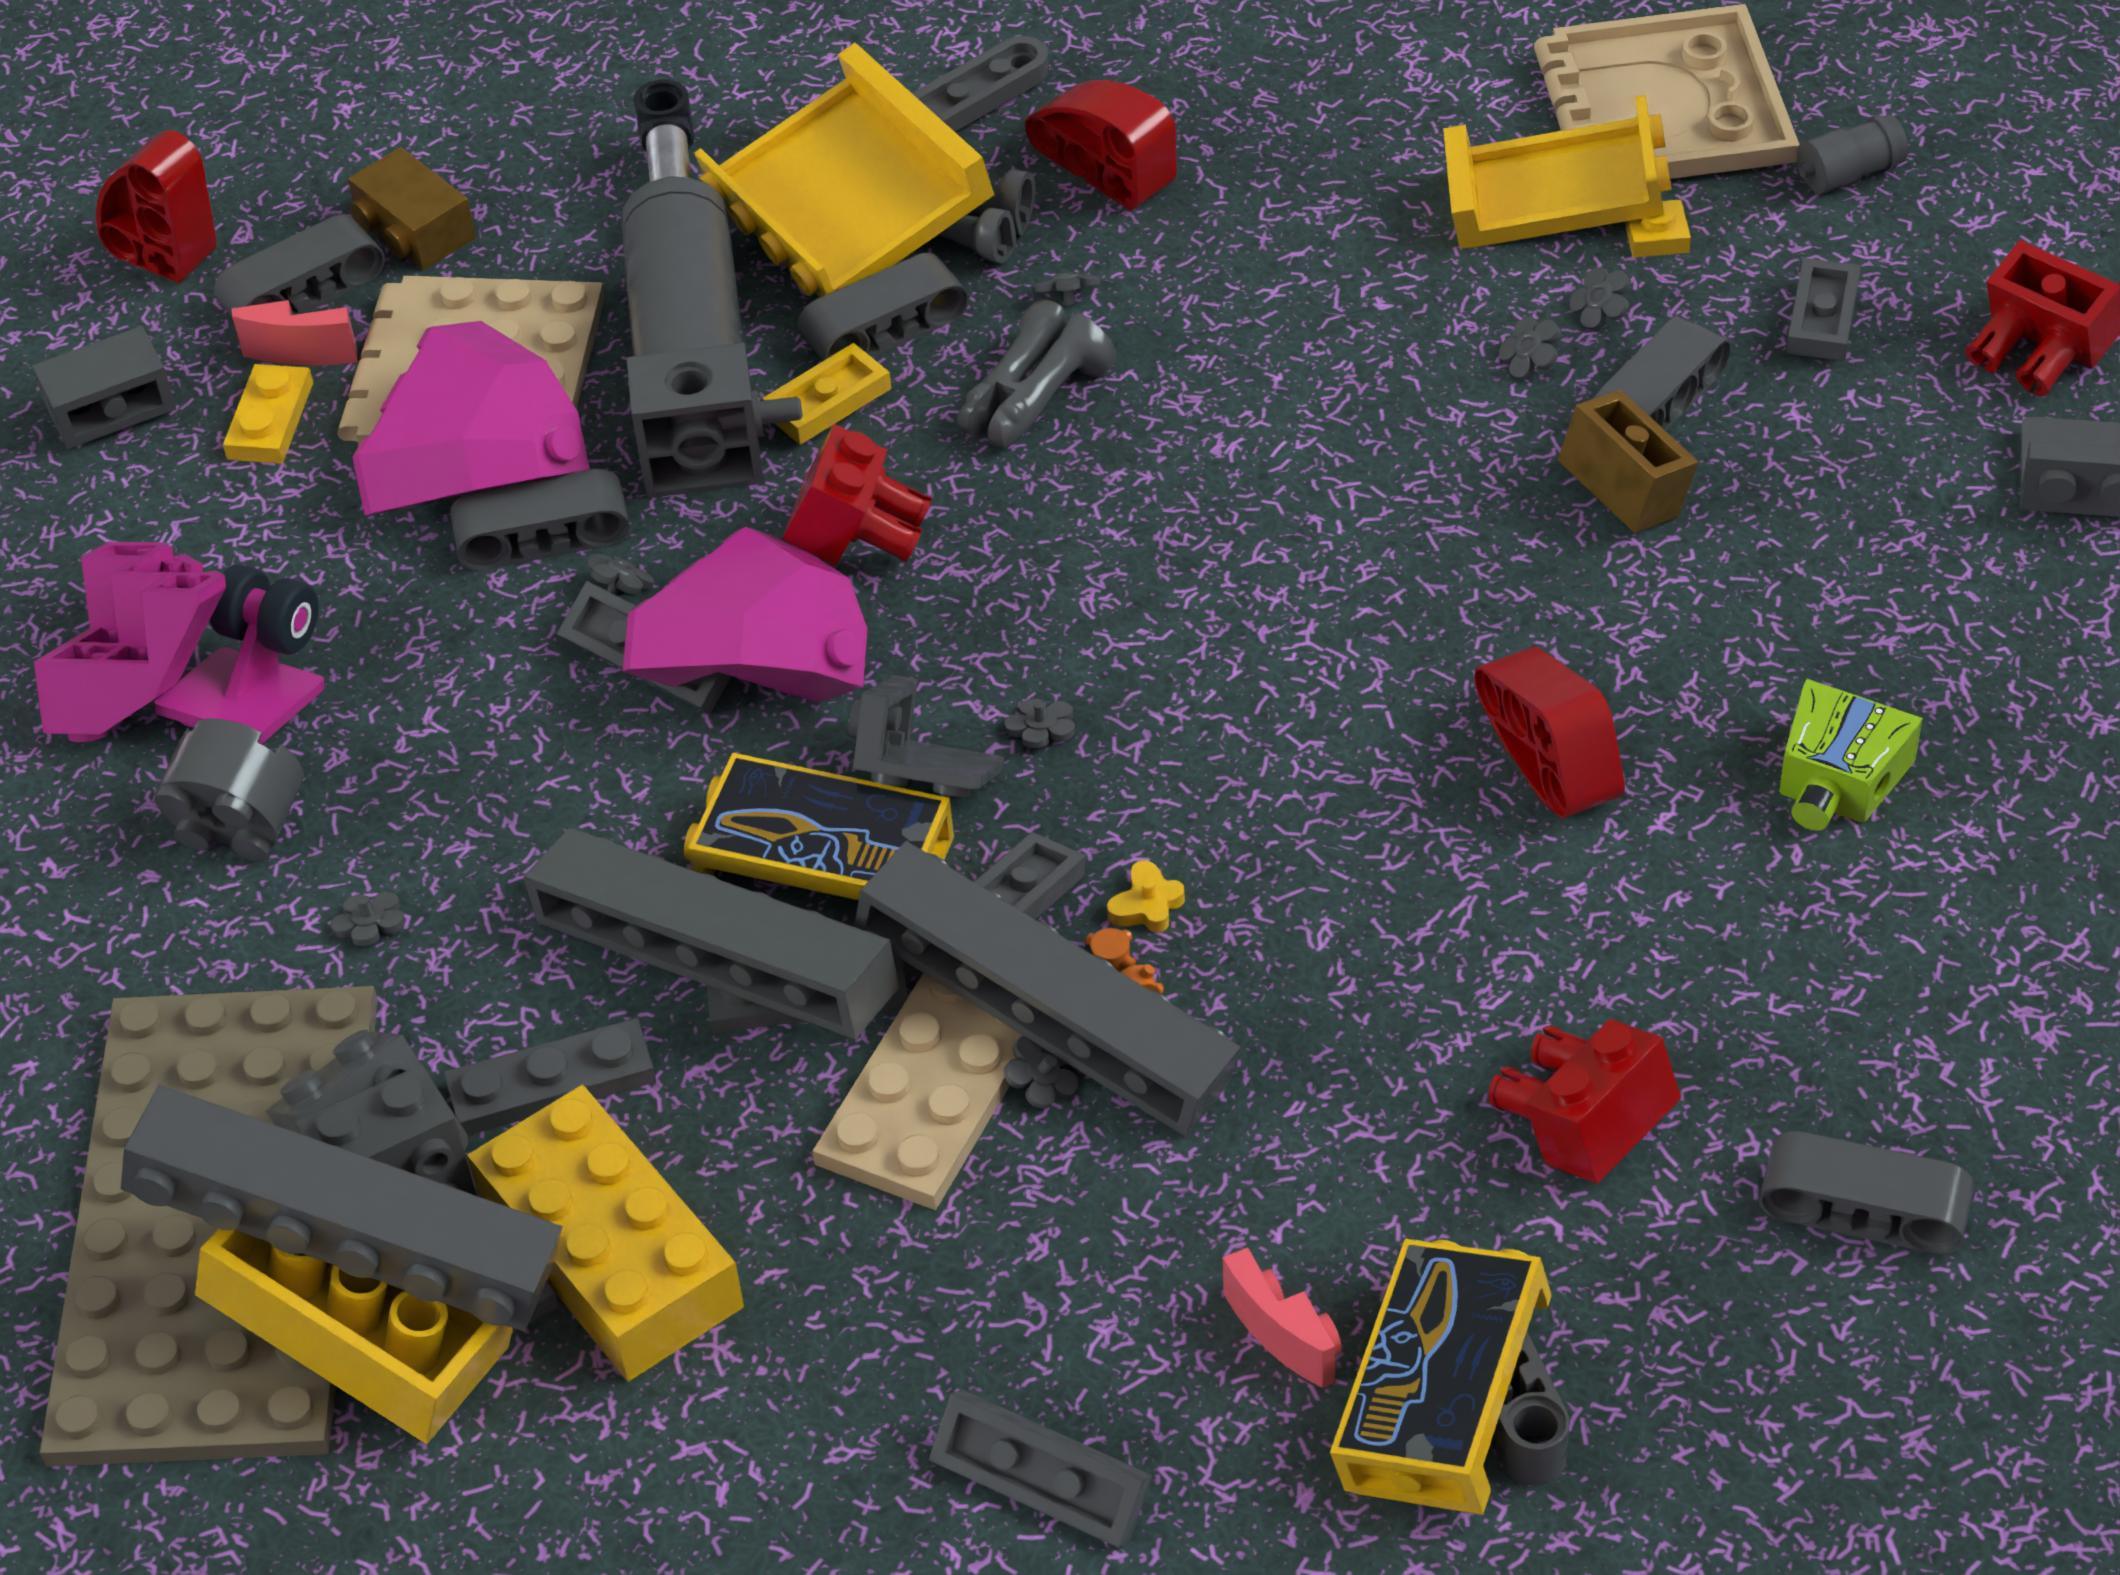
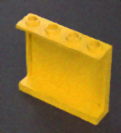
M853 43L837 54L846 79L734 156L718 165L701 148L694 152L703 174L697 180L707 183L722 196L729 215L738 229L746 236L753 232L758 237L763 251L775 265L778 266L784 262L789 267L796 284L807 296L815 292L819 297H823L897 264L994 196L983 157L856 43Z

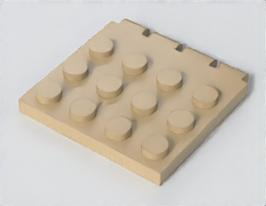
M1746 4L1553 28L1552 36L1541 37L1534 43V50L1541 72L1544 75V81L1553 108L1556 111L1561 131L1635 118L1637 116L1635 96L1646 95L1649 114L1661 113L1666 147L1655 149L1656 157L1667 156L1670 179L1798 162L1797 152L1800 144Z
M403 276L402 283L384 284L381 287L373 313V320L370 323L362 349V359L358 362L349 392V400L346 402L337 432L339 438L343 441H357L359 447L363 438L371 435L383 414L380 409L400 374L408 371L419 351L416 346L427 328L440 325L482 321L546 360L577 409L605 300L603 283Z

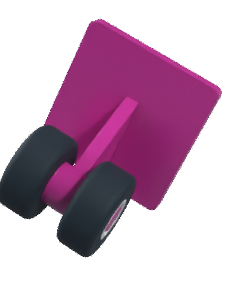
M234 564L222 572L225 575L226 589L209 621L217 634L243 641L240 651L227 647H220L180 679L177 685L155 700V713L179 721L188 727H194L196 721L207 718L241 723L262 732L258 743L263 744L324 690L323 676L281 664L278 658V652L292 655L299 652L308 643L317 623L319 602L315 589L308 583L291 578H282L270 586L269 579L262 570L243 564Z

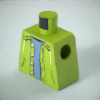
M1807 679L1803 685L1785 749L1779 790L1782 795L1796 799L1791 810L1795 821L1801 826L1815 831L1825 829L1834 813L1858 822H1865L1913 765L1916 759L1923 718Z

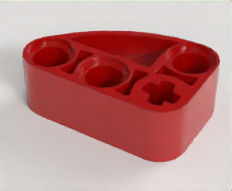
M1091 80L1079 83L1032 113L1025 120L1026 135L1038 152L1077 177H1087L1083 181L1128 210H1134L1176 179V128L1171 113L1158 99L1127 84L1110 80Z
M167 130L152 137L106 180L100 190L96 204V224L101 243L115 258L179 284L217 248V239L201 155L187 137L179 132Z
M1536 646L1478 666L1475 669L1474 680L1477 694L1498 738L1537 796L1559 818L1565 819L1624 795L1625 783L1614 721L1607 701L1594 685Z

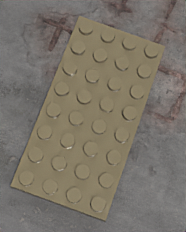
M374 986L113 998L41 1442L40 1455L46 1467L329 1454L336 1386L195 1296L200 1248L218 1228L209 1225L200 1217L168 1206L149 1205L138 1199L134 1194L120 1190L124 1148L158 1084L274 1124L266 1110L283 1098L280 1090L287 1082L305 1071L312 1069L316 1072L336 1058L333 1054L334 1048L350 1035L361 1030L375 1032L378 998Z

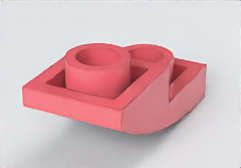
M289 300L232 308V318L243 356L277 364L306 366L339 365L358 362L357 345L347 307L296 315L292 314Z
M1248 1247L1222 1257L1224 1296L1249 1332L1266 1350L1301 1377L1321 1388L1334 1384L1335 1355L1342 1352V1345L1338 1331L1327 1313L1317 1315L1304 1291L1284 1299L1281 1286L1271 1269L1261 1271Z

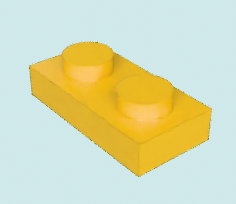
M852 343L763 397L762 401L789 397H799L801 399L803 414L801 420L775 423L801 445L891 390L890 372L855 343Z
M254 364L223 443L227 460L283 464L313 385L310 368Z

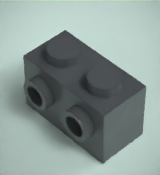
M143 326L32 365L45 406L66 449L177 409L165 368Z

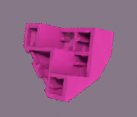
M482 321L432 326L426 329L416 346L419 351L408 371L400 374L380 409L383 414L371 435L363 438L352 457L365 516L413 509L454 496L590 470L578 411L546 360Z
M744 527L726 538L723 544L709 555L697 560L669 581V585L652 598L644 600L628 612L622 672L671 687L720 672L807 700L821 702L863 688L868 628L850 579L811 553L781 538Z
M107 542L82 556L81 562L90 628L34 661L43 733L68 734V740L72 742L99 740L106 736L108 729L177 685L226 589L225 575L216 570L203 572L202 563L186 554L177 555L173 558L172 547L164 542Z

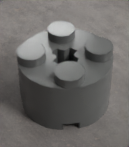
M202 719L196 721L192 731H189L187 728L156 790L154 801L161 813L176 826L173 835L182 845L206 851L211 843L215 842L230 845L234 852L248 860L263 861L274 846L304 779V772L300 762L281 744H279L276 753L259 744L258 741L262 732L254 728L224 719Z

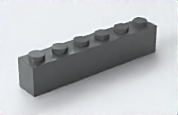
M569 828L523 876L538 924L856 1039L899 989L889 939L881 937L873 931L861 930L832 920L816 911H807L772 899L764 893L752 892L718 880L710 874H701L672 864L656 855H647L615 844L604 837H595Z
M905 841L861 889L855 928L870 930L881 937L889 939L892 953L1186 1138L1229 1085L1241 1046L1229 1040L1222 1031L1212 1025L1203 1024L1172 1005L1161 993L1146 989L1117 971L1106 959L1086 952L1059 935L1049 924L1036 921L1005 902L994 890L981 887L950 868L937 855L926 853L910 842Z
M158 1084L124 1148L120 1190L134 1194L138 1199L149 1205L168 1206L202 1218L206 1223L215 1228L237 1230L268 1241L283 1252L290 1254L302 1253L336 1265L351 1276L358 1278L370 1277L404 1289L419 1300L427 1302L438 1301L470 1312L487 1324L495 1326L506 1325L524 1332L553 1268L563 1227Z

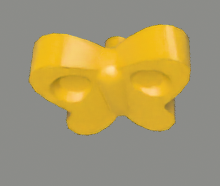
M1148 860L1138 861L1131 868V890L1119 893L1108 901V920L1113 925L1120 927L1145 924L1148 930L1152 932H1163L1169 926V909H1177L1185 902L1184 885L1177 880L1167 881L1164 879L1154 863Z

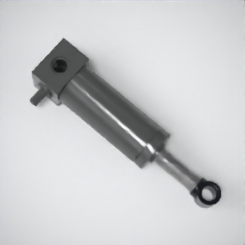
M670 79L651 81L641 86L635 92L633 99L640 144L643 150L647 152L650 182L631 194L622 209L621 220L633 357H627L631 413L646 497L655 498L764 484L759 437H764L762 425L801 420L803 417L801 399L799 397L759 401L758 390H752L746 347L742 336L728 210L722 196L710 185L691 178L688 150L694 143L695 134L686 87Z

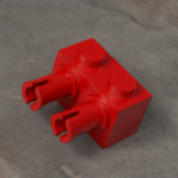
M2019 240L1986 281L1991 319L1974 341L1966 347L1965 353L1970 362L1979 367L1989 359L1985 370L1994 373L1999 369L2001 362L2020 338H2025L2038 344V347L2026 362L2017 369L2015 377L2019 384L2028 392H2031L2037 382H2039L2040 385L2035 390V395L2046 396L2050 392L2052 385L2071 361L2093 369L2120 335V284Z
M834 424L805 476L782 540L837 566L850 541L855 543L857 539L879 548L906 563L921 535L922 528L919 526L928 511L932 497L885 476L886 469L882 465L888 450L876 445L872 439L863 433L848 431Z
M1609 1019L1589 1040L1564 1032L1552 1025L1545 1026L1543 1031L1547 1036L1539 1032L1537 1033L1532 1043L1531 1057L1536 1066L1556 1072L1544 1082L1520 1073L1512 1067H1503L1500 1069L1502 1076L1512 1081L1495 1074L1489 1086V1102L1496 1109L1506 1110L1530 1119L1544 1162L1552 1167L1598 1184L1681 1099L1663 1037L1613 1019Z

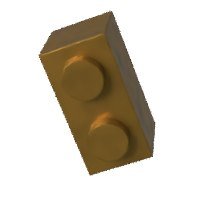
M402 147L347 178L353 200L350 204V211L354 220L365 232L373 231L385 240L386 245L397 258L402 259L406 257L423 271L476 239L468 198Z
M1621 389L1576 405L1558 457V461L1634 533L1679 517L1699 463Z

